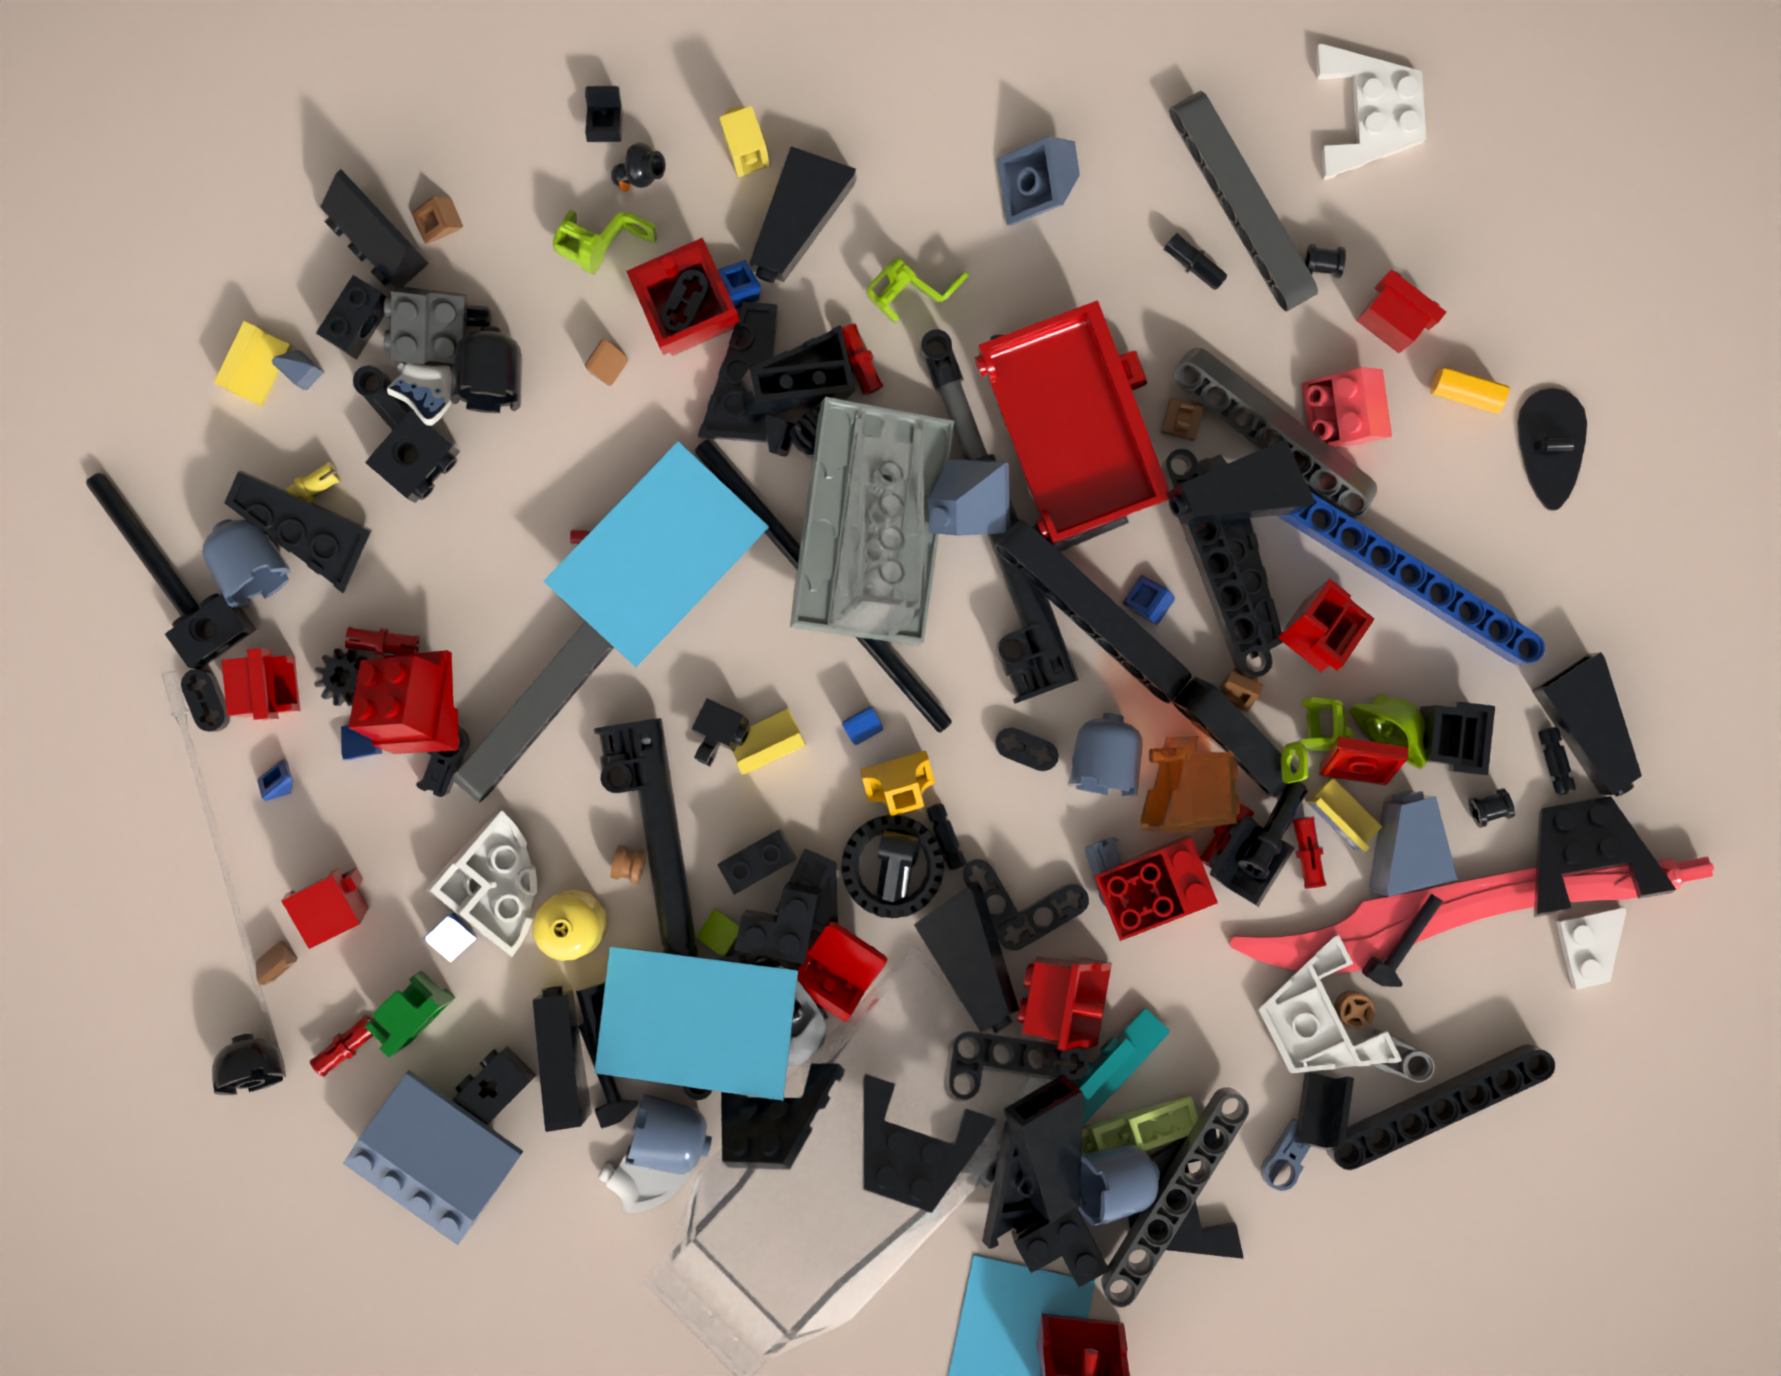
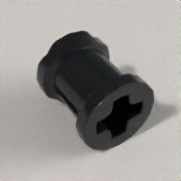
M1309 244L1305 265L1311 275L1315 272L1333 274L1334 278H1341L1346 260L1345 247H1338L1337 250L1317 248L1315 244Z
M1505 788L1498 789L1496 794L1482 799L1476 797L1469 799L1471 815L1479 828L1486 827L1489 821L1501 817L1510 819L1515 816L1513 801Z

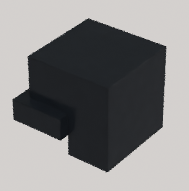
M1456 702V707L1439 705L1420 706V712L1425 721L1423 744L1426 761L1428 763L1450 765L1449 771L1488 775L1495 706L1467 702Z

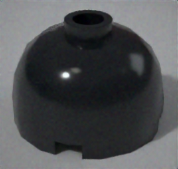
M242 1034L231 1039L232 1044L222 1048L215 1056L212 1064V1082L214 1094L237 1095L236 1088H248L249 1092L258 1091L283 1081V1077H286L284 1061L278 1048L265 1039H254L253 1034Z

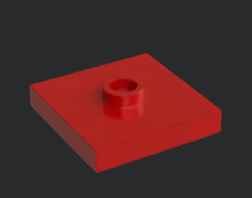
M1338 736L1320 762L1319 775L1386 786L1407 761L1409 747Z

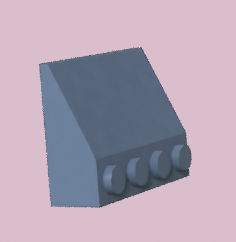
M408 1070L359 1137L343 1164L458 1245L477 1221L524 1151Z

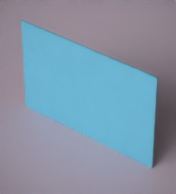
M678 441L543 582L632 665L637 667L761 537L769 526Z
M610 946L594 1073L783 1101L798 970Z
M973 1255L948 1376H1040L1041 1362L1037 1340L1041 1314L1088 1319L1095 1281L1092 1280L1078 1287L1071 1275L1043 1269L1030 1273L1028 1267L1024 1265Z

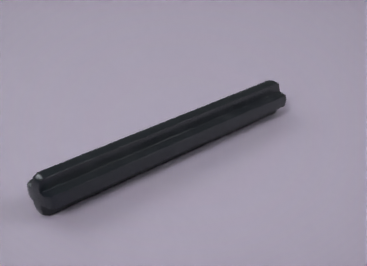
M96 473L86 480L87 487L180 616L188 613L192 615L199 610V605L107 477L104 474Z

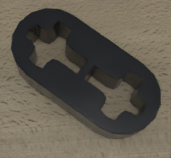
M694 269L687 270L678 278L661 314L662 322L666 330L671 334L693 326L710 292L708 280L702 272ZM695 279L699 280L701 292L694 291L690 299L687 300L688 289L685 284L687 282L693 283ZM682 305L686 306L683 311L686 322H678L676 326H672L673 321L669 315L671 313L678 314Z
M193 669L185 673L181 680V689L198 728L208 732H217L226 728L231 716H227L226 701L214 674L203 669ZM196 677L206 680V684L202 686L205 698L200 690H193L192 685L197 683ZM206 703H208L212 711L219 712V716L215 718L216 724L206 722L205 717L210 714Z
M1005 728L995 738V748L1001 756L1032 769L1048 771L1055 767L1058 762L1059 754L1054 744L1017 728ZM1011 733L1017 735L1016 741L1025 745L1024 751L1012 749L1010 753L1004 751L1005 744L1001 743V739L1009 737ZM1043 746L1048 747L1047 754L1052 756L1051 761H1044L1042 766L1036 764L1038 758L1028 754L1029 748L1041 750Z

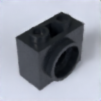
M410 410L365 463L405 498L416 503L419 499L424 500L430 495L435 487L433 482L441 473L446 474L455 466L458 460L456 456L460 451L433 427L424 424L418 415ZM410 447H416L417 456L415 460L405 463V451Z

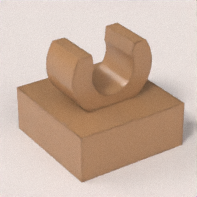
M1170 398L1161 433L1194 442L1204 406Z
M1234 668L1221 684L1219 690L1237 708L1248 712L1260 696L1263 684L1258 682V677L1247 678L1239 674L1236 668Z

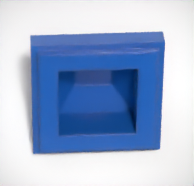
M285 759L278 762L257 779L261 797L265 801L291 794L293 778L288 762Z

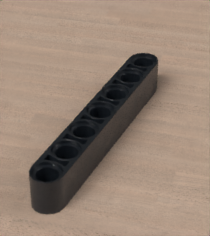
M1183 448L1171 452L1163 461L1161 467L1169 490L1203 475L1195 455ZM1173 459H1181L1186 463L1187 473L1185 475H1178L1173 472L1171 468V461ZM1221 521L1204 523L1211 528L1212 536L1210 540H1202L1197 536V524L1181 525L1236 670L1247 678L1265 675L1272 667V655ZM1210 556H1219L1223 560L1224 569L1221 573H1215L1209 568L1208 561ZM1223 588H1231L1235 592L1237 599L1233 606H1228L1221 600ZM1237 620L1244 621L1248 625L1249 632L1245 639L1237 637L1234 633L1233 626ZM1251 652L1256 653L1261 659V666L1256 672L1251 671L1246 665V657Z
M1016 519L995 544L996 551L1158 699L1170 704L1191 679L1190 671L1030 524L1024 520Z
M1522 1045L1348 1126L1345 1144H1352L1350 1155L1346 1158H1339V1149L1326 1150L1327 1154L1339 1167L1345 1170L1357 1169L1547 1080L1555 1071L1554 1058L1550 1053L1534 1045ZM1538 1055L1539 1065L1530 1071L1528 1062L1531 1057ZM1506 1069L1508 1071V1079L1504 1084L1498 1085L1497 1075ZM1476 1084L1477 1093L1475 1097L1466 1100L1465 1091L1467 1087ZM1440 1099H1445L1446 1107L1444 1111L1440 1114H1434V1104ZM1407 1114H1414L1415 1120L1410 1128L1402 1129L1403 1118ZM1376 1129H1383L1381 1141L1372 1144L1370 1142L1371 1133Z

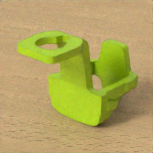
M569 210L554 235L553 248L560 256L576 263L584 271L595 275L605 259L604 253L624 228L635 236L655 243L657 239L656 227L635 214L620 212L604 231L598 235L576 224V212ZM633 223L643 227L646 231L639 229ZM569 236H572V237L578 239V240L580 241V243L577 242V241H575V240H573V239H570Z
M894 257L870 283L866 290V295L889 320L896 323L899 320V316L888 304L908 283L932 301L940 303L945 301L964 282L969 274L966 271L962 272L940 295L918 279L916 274L900 258ZM887 274L890 283L878 296L871 289Z
M1319 697L1302 700V707L1308 708L1306 713L1308 739H1301L1285 745L1281 756L1282 781L1284 783L1290 784L1307 779V750L1328 752L1338 736L1355 739L1353 730L1347 727L1346 709L1342 701ZM1319 711H1333V735L1331 737H1327L1320 732ZM1295 750V754L1299 758V767L1296 773L1293 774L1290 769V762Z

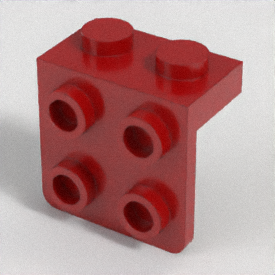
M829 922L809 950L805 964H800L797 968V979L815 1003L846 1023L864 993L888 960L875 947L870 946L846 928L835 922Z

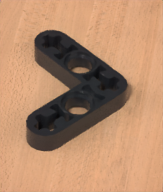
M974 859L969 861L963 869V879L967 887L980 885L977 880L971 882L969 879L973 874L971 868L975 865L980 869L987 868L988 872L984 875V878L989 886L994 881L996 882L998 887L987 890L984 895L986 901L992 895H1000L1005 899L1006 907L1004 911L999 914L990 913L998 940L1008 950L1017 951L1082 914L1089 905L1087 891L1080 885L1069 883L1018 912L994 869L987 861ZM1071 890L1074 894L1081 893L1082 897L1078 900L1080 906L1074 908L1072 905H1067L1061 909L1066 915L1060 918L1058 910L1050 901L1056 898L1057 903L1061 904L1068 899L1066 895L1068 891ZM1041 907L1049 908L1053 914L1051 923L1045 927L1036 925L1033 919L1035 911ZM1027 915L1028 922L1036 933L1030 936L1028 929L1019 934L1020 941L1018 943H1014L1012 940L1005 941L1004 937L1008 934L1006 928L1011 925L1015 929L1024 926L1025 924L1020 919Z

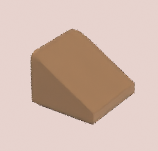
M433 196L411 213L425 244L454 233L463 227L450 197Z
M601 339L585 363V368L591 375L606 385L611 386L627 364L628 358L609 341Z
M283 941L275 944L256 961V978L259 985L274 982L297 962L298 958Z

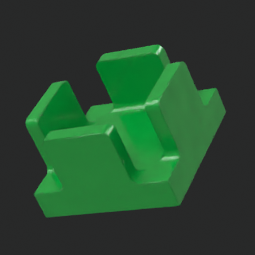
M422 971L414 974L409 979L411 984L403 992L395 991L373 1013V1019L364 1025L382 1044L379 1049L388 1058L407 1048L455 999L446 988L441 990Z

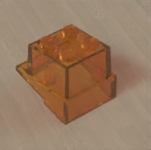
M1199 736L1166 737L1163 748L1150 749V762L1160 763L1154 788L1147 790L1140 820V830L1162 833L1198 831V827L1237 824L1236 815H1239L1240 800L1238 795L1235 794V780L1238 778L1239 770L1233 752H1198L1197 742Z

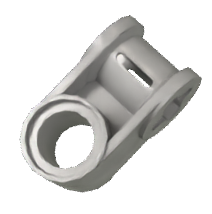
M1374 1028L1372 1033L1377 1035L1383 1031ZM1389 1034L1402 1061L1371 1065L1388 1073H1395L1413 1082L1420 1083L1430 1079L1435 1069L1431 1056L1419 1048L1405 1043L1402 1039ZM1414 1056H1420L1422 1059L1421 1068L1417 1072H1409V1060Z

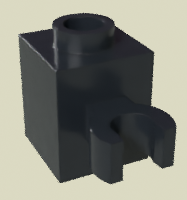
M706 698L692 727V730L697 735L704 738L694 758L698 762L711 767L719 746L734 752L737 745L742 746L748 737L750 727L747 725L749 720L744 715Z

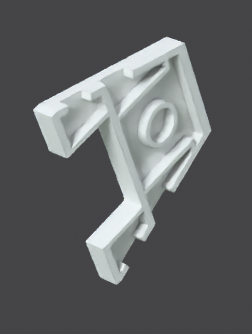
M1318 44L1315 49L1317 79H1353L1356 144L1324 145L1321 149L1323 180L1336 177L1337 174L1350 169L1354 170L1362 167L1364 164L1381 157L1385 158L1406 150L1426 140L1422 71L1333 46Z
M1339 934L1332 937L1258 1009L1290 1073L1330 1070L1351 1066H1370L1371 1064L1398 1063L1402 1061L1387 1030L1355 1045L1352 1044L1320 980L1353 964Z

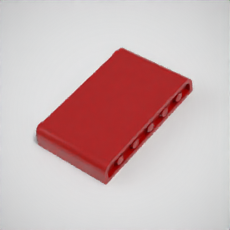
M1098 300L979 344L978 350L980 355L974 357L976 366L981 377L987 375L1041 518L1035 520L1038 531L1045 539L1048 538L1051 544L1169 501L1166 494L1170 491Z

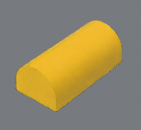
M1447 367L1435 371L1430 388L1431 395L1495 414H1499L1504 407L1510 391L1507 385Z

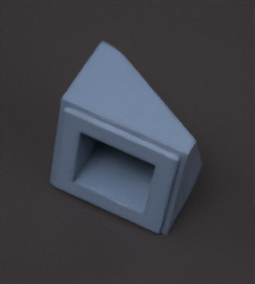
M299 350L275 356L271 360L277 369L293 384L303 390H308L324 373Z

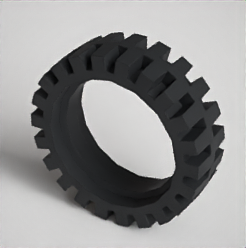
M885 815L864 823L852 834L843 852L841 870L848 893L860 907L879 917L900 918L913 915L922 910L935 897L943 879L944 859L937 839L923 824L906 816ZM886 829L920 837V846L927 860L926 876L920 888L911 896H908L905 901L890 902L872 894L863 884L859 874V857L865 845L874 837L883 834Z

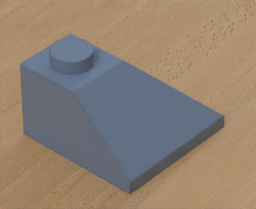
M1047 136L997 158L1007 225L1012 226L1064 205L1080 176L1075 141Z
M948 459L928 498L929 533L955 536L1005 533L1010 528L1009 462Z

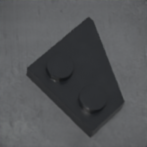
M805 848L789 883L821 889L813 929L822 933L829 922L838 924L837 863ZM780 902L775 910L776 912L779 911Z

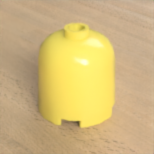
M581 889L563 890L548 898L536 911L532 923L533 938L539 949L547 956L560 961L575 960L594 951L604 940L608 928L606 910L593 897V894ZM558 923H564L562 927L557 926ZM557 931H561L563 936L559 935Z

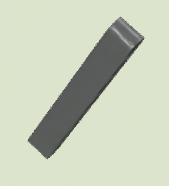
M1200 90L1170 107L1169 113L1175 128L1279 306L1287 312L1316 296L1318 288L1314 278L1207 95Z
M1193 348L1185 354L1175 367L1173 376L1180 388L1260 450L1286 439L1308 487L1350 517H1361L1367 512L1377 494L1376 482L1205 349ZM1189 366L1195 367L1198 373L1193 371ZM1217 387L1222 388L1225 393L1220 392ZM1244 408L1249 409L1253 414L1247 413ZM1271 429L1277 431L1280 435L1274 434ZM1298 451L1306 453L1307 456L1301 455ZM1325 472H1329L1333 474L1335 477H1330ZM1353 493L1360 495L1362 498L1354 496Z
M585 621L458 770L452 781L478 803L482 802L614 647Z
M1223 1087L1214 1093L1160 1180L1157 1198L1149 1208L1141 1211L1108 1265L1110 1271L1102 1275L1101 1286L1108 1302L1118 1308L1127 1307L1136 1299L1247 1119L1249 1105L1246 1099L1235 1089ZM1230 1098L1237 1099L1238 1106L1234 1112L1230 1114L1222 1112V1106L1226 1100ZM1210 1129H1218L1219 1138L1216 1142L1205 1143V1133ZM1189 1160H1201V1166L1197 1172H1185V1166ZM1180 1189L1183 1191L1182 1198L1178 1202L1169 1203L1166 1201L1167 1194L1171 1190ZM1155 1219L1164 1221V1227L1160 1232H1148L1147 1228L1151 1221ZM1135 1250L1146 1252L1145 1258L1139 1263L1129 1261L1130 1254ZM1115 1281H1126L1127 1287L1124 1291L1120 1293L1110 1291V1287Z

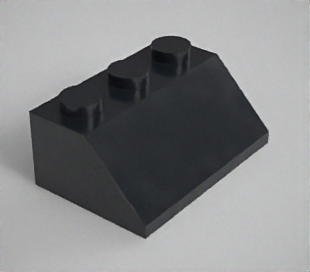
M340 169L335 174L320 206L329 216L324 222L338 237L344 233L352 241L347 247L360 261L363 262L368 258L375 266L371 273L385 287L389 283L395 288L398 286L404 287L429 263L344 171Z

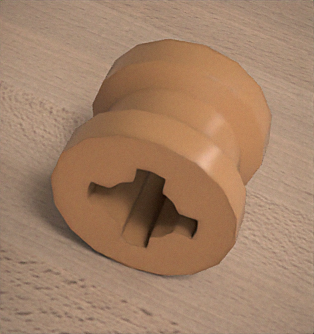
M618 845L613 858L610 877L616 880L623 877L629 879L631 883L639 884L645 865L646 851L641 849L636 852L629 851L626 846Z
M1356 991L1341 993L1334 1003V1008L1341 1022L1354 1029L1367 1027L1375 1016V1008L1372 1001Z

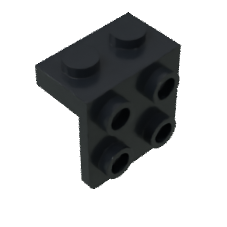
M1245 815L1242 820H1237L1231 827L1228 834L1230 840L1225 848L1218 850L1210 862V868H1212L1210 875L1224 887L1259 907L1295 848L1281 840L1282 850L1279 855H1275L1268 867L1270 872L1267 878L1257 879L1248 875L1239 867L1238 863L1241 857L1246 856L1253 844L1251 839L1254 833L1262 831L1263 828L1253 818Z

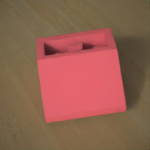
M1359 367L1301 383L1307 427L1332 448L1360 445L1392 437L1383 369Z

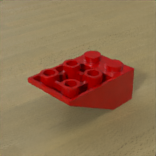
M1188 835L1158 846L1094 875L1119 941L1218 904L1194 840Z

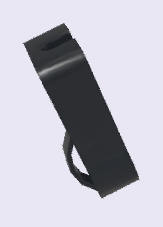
M458 726L461 748L456 754L452 755L454 750L427 753L431 755L423 781L421 780L416 783L419 789L423 791L431 790L433 795L443 797L450 793L454 783L452 779L458 772L464 754L469 748V736L463 728Z

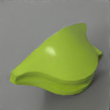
M1379 693L1371 704L1356 703L1349 710V713L1373 742L1409 747L1407 763L1420 770L1427 764L1428 761H1426L1423 744L1425 721L1423 715L1414 704L1402 698H1388L1386 695Z

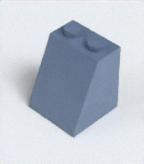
M1413 790L1393 794L1394 801L1383 803L1380 818L1382 828L1378 831L1369 883L1371 892L1390 897L1457 880L1436 796H1425L1423 791L1413 792Z

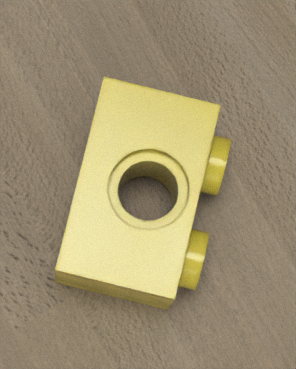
M736 106L727 110L725 115L720 116L723 135L737 176L741 177L770 167L766 144L753 107Z

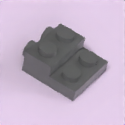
M402 286L392 290L391 296L387 295L384 301V314L387 317H391V330H386L384 334V349L390 351V360L425 364L428 361L454 364L457 343L466 335L467 294Z

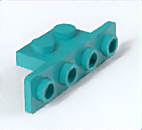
M1143 1008L1117 1037L1112 1036L1101 1047V1054L1093 1063L1089 1061V1069L1085 1076L1074 1082L1084 1095L1083 1125L1169 1034V1029L1148 1009Z

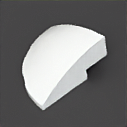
M500 810L455 854L425 889L505 953L513 957L527 935L533 919L531 911L534 896L537 894L536 869L531 864L529 853L526 849L528 844L514 822Z

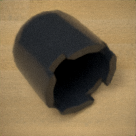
M484 326L480 328V331L466 334L457 343L450 392L451 402L453 404L459 403V400L466 402L467 410L482 413H500V407L510 406L512 411L518 410L521 407L522 354L518 343L508 335L501 333V329L492 326Z

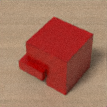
M1391 269L1375 286L1374 289L1378 291L1356 321L1397 353H1401L1418 338L1424 328L1429 331L1438 324L1447 311L1441 308L1436 301H1432L1407 282L1398 272H1394Z
M1329 578L1302 602L1278 636V639L1320 673L1329 666L1337 671L1344 666L1375 618L1350 599L1351 595Z
M256 648L247 649V657L221 660L227 716H253V720L279 719L278 713L300 711L294 656L273 657L272 650Z
M357 867L343 874L336 868L329 873L328 877L297 892H294V890L287 892L281 900L309 949L361 924L369 906L358 889L363 878Z

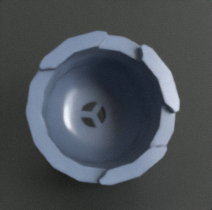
M227 519L219 522L214 526L213 532L206 538L203 544L202 554L205 563L224 599L231 607L249 606L250 603L247 599L262 594L264 599L279 591L289 581L286 573H290L291 570L268 534L247 520L232 521Z
M1104 713L1103 719H1093L1086 722L1079 729L1068 786H1076L1078 790L1108 795V789H1116L1122 791V797L1137 796L1143 740L1140 732L1134 726L1124 723V716L1113 713Z
M643 1094L632 1130L635 1131L631 1146H628L625 1164L673 1174L690 1172L697 1165L700 1156L707 1157L710 1150L712 1136L706 1135L707 1123L705 1117L699 1110Z
M1133 1144L1119 1145L1082 1154L1080 1198L1083 1204L1078 1206L1079 1212L1088 1223L1096 1226L1146 1210L1157 1198L1158 1181L1160 1180L1158 1166L1143 1149Z

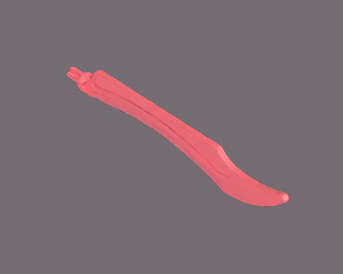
M1708 856L1681 862H1675L1672 858L1658 861V864L1676 890L1681 888L1683 882L1713 877L1712 870H1714V865L1710 863ZM1628 866L1563 877L1570 902L1637 898ZM1536 867L1406 892L1390 897L1386 896L1360 901L1350 915L1334 925L1315 931L1280 937L1233 936L1229 940V945L1231 948L1253 959L1276 967L1298 971L1332 937L1339 934L1353 964L1334 973L1361 971L1371 957L1375 956L1380 960H1384L1389 956L1431 893L1443 900V902L1414 944L1480 919L1534 907Z

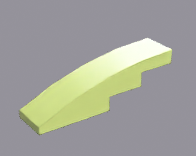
M1187 1096L1084 1126L1082 1131V1154L1127 1144H1133L1147 1151L1188 1136L1198 1120L1192 1097Z

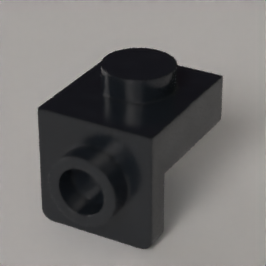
M618 86L585 87L587 103L585 135L587 142H621L623 106L620 88Z

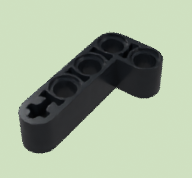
M1194 677L1174 698L1172 704L1186 718L1201 726L1269 796L1275 798L1288 784L1282 781V754L1217 687L1203 679ZM1290 763L1291 772L1294 774L1297 770Z
M972 1031L963 1032L954 1037L948 1048L944 1090L950 1099L957 1102L975 1097L981 1086L983 1069L1054 1080L1063 1074L1070 1081H1074L1084 1077L1088 1072L1089 1059L1087 1054L1079 1048L1063 1051L1058 1050L1057 1044ZM961 1040H969L973 1043L975 1053L972 1058H965L959 1053L958 1045ZM996 1045H1002L1007 1048L1009 1059L1006 1064H1001L995 1060L993 1050ZM1031 1050H1036L1043 1056L1044 1062L1040 1069L1033 1068L1029 1064L1028 1055ZM1070 1057L1071 1062L1077 1064V1069L1072 1071L1069 1070L1068 1066L1064 1065L1053 1067L1054 1061H1064ZM957 1075H963L969 1079L970 1090L967 1094H960L955 1090L954 1079Z

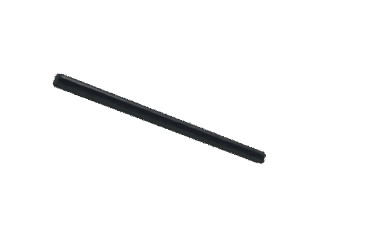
M709 440L699 444L695 449L698 457L727 488L769 526L764 533L798 571L799 543ZM855 637L937 732L941 733L951 725L952 720L884 641Z

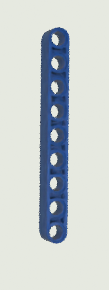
M1311 493L1315 501L1314 504L1294 514L1277 515L1285 522L1508 662L1515 665L1534 663L1543 656L1545 644L1538 634L1315 494ZM1313 512H1320L1324 515L1326 519L1324 528H1318L1313 524ZM1343 530L1353 533L1355 542L1352 547H1348L1342 542L1341 534ZM1373 548H1377L1383 553L1384 561L1382 565H1377L1372 561L1371 551ZM1403 566L1408 567L1413 573V579L1410 584L1405 583L1400 577V571ZM1433 584L1442 591V598L1439 602L1434 601L1430 596V588ZM1462 603L1470 607L1471 616L1468 621L1464 620L1459 614V608ZM1492 621L1496 622L1500 628V635L1497 639L1493 638L1489 633V625ZM1521 640L1526 641L1529 646V653L1526 657H1523L1518 651V645Z

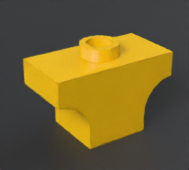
M926 750L859 769L868 801L884 803L889 808L891 816L924 807L922 794L927 787L935 784Z

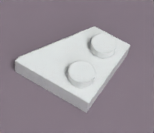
M1618 906L1556 920L1571 988L1577 990L1611 981L1626 916L1625 907Z

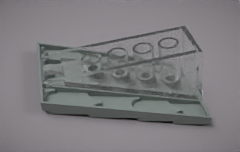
M825 397L821 401L817 420L814 456L811 461L798 572L795 576L790 628L867 639L872 638L918 646L924 642L939 534L929 533L928 498L950 458L955 421Z

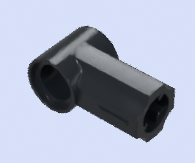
M362 366L354 373L353 386L359 394L364 396L393 431L410 410L414 413L415 411L406 402L388 394L387 387L392 382L387 374L374 366ZM372 375H377L379 377V386L376 390L368 392L365 385L367 379Z
M889 829L884 831L878 850V859L882 861L877 886V894L883 900L895 902L905 901L907 898L912 868L917 861L920 850V837Z

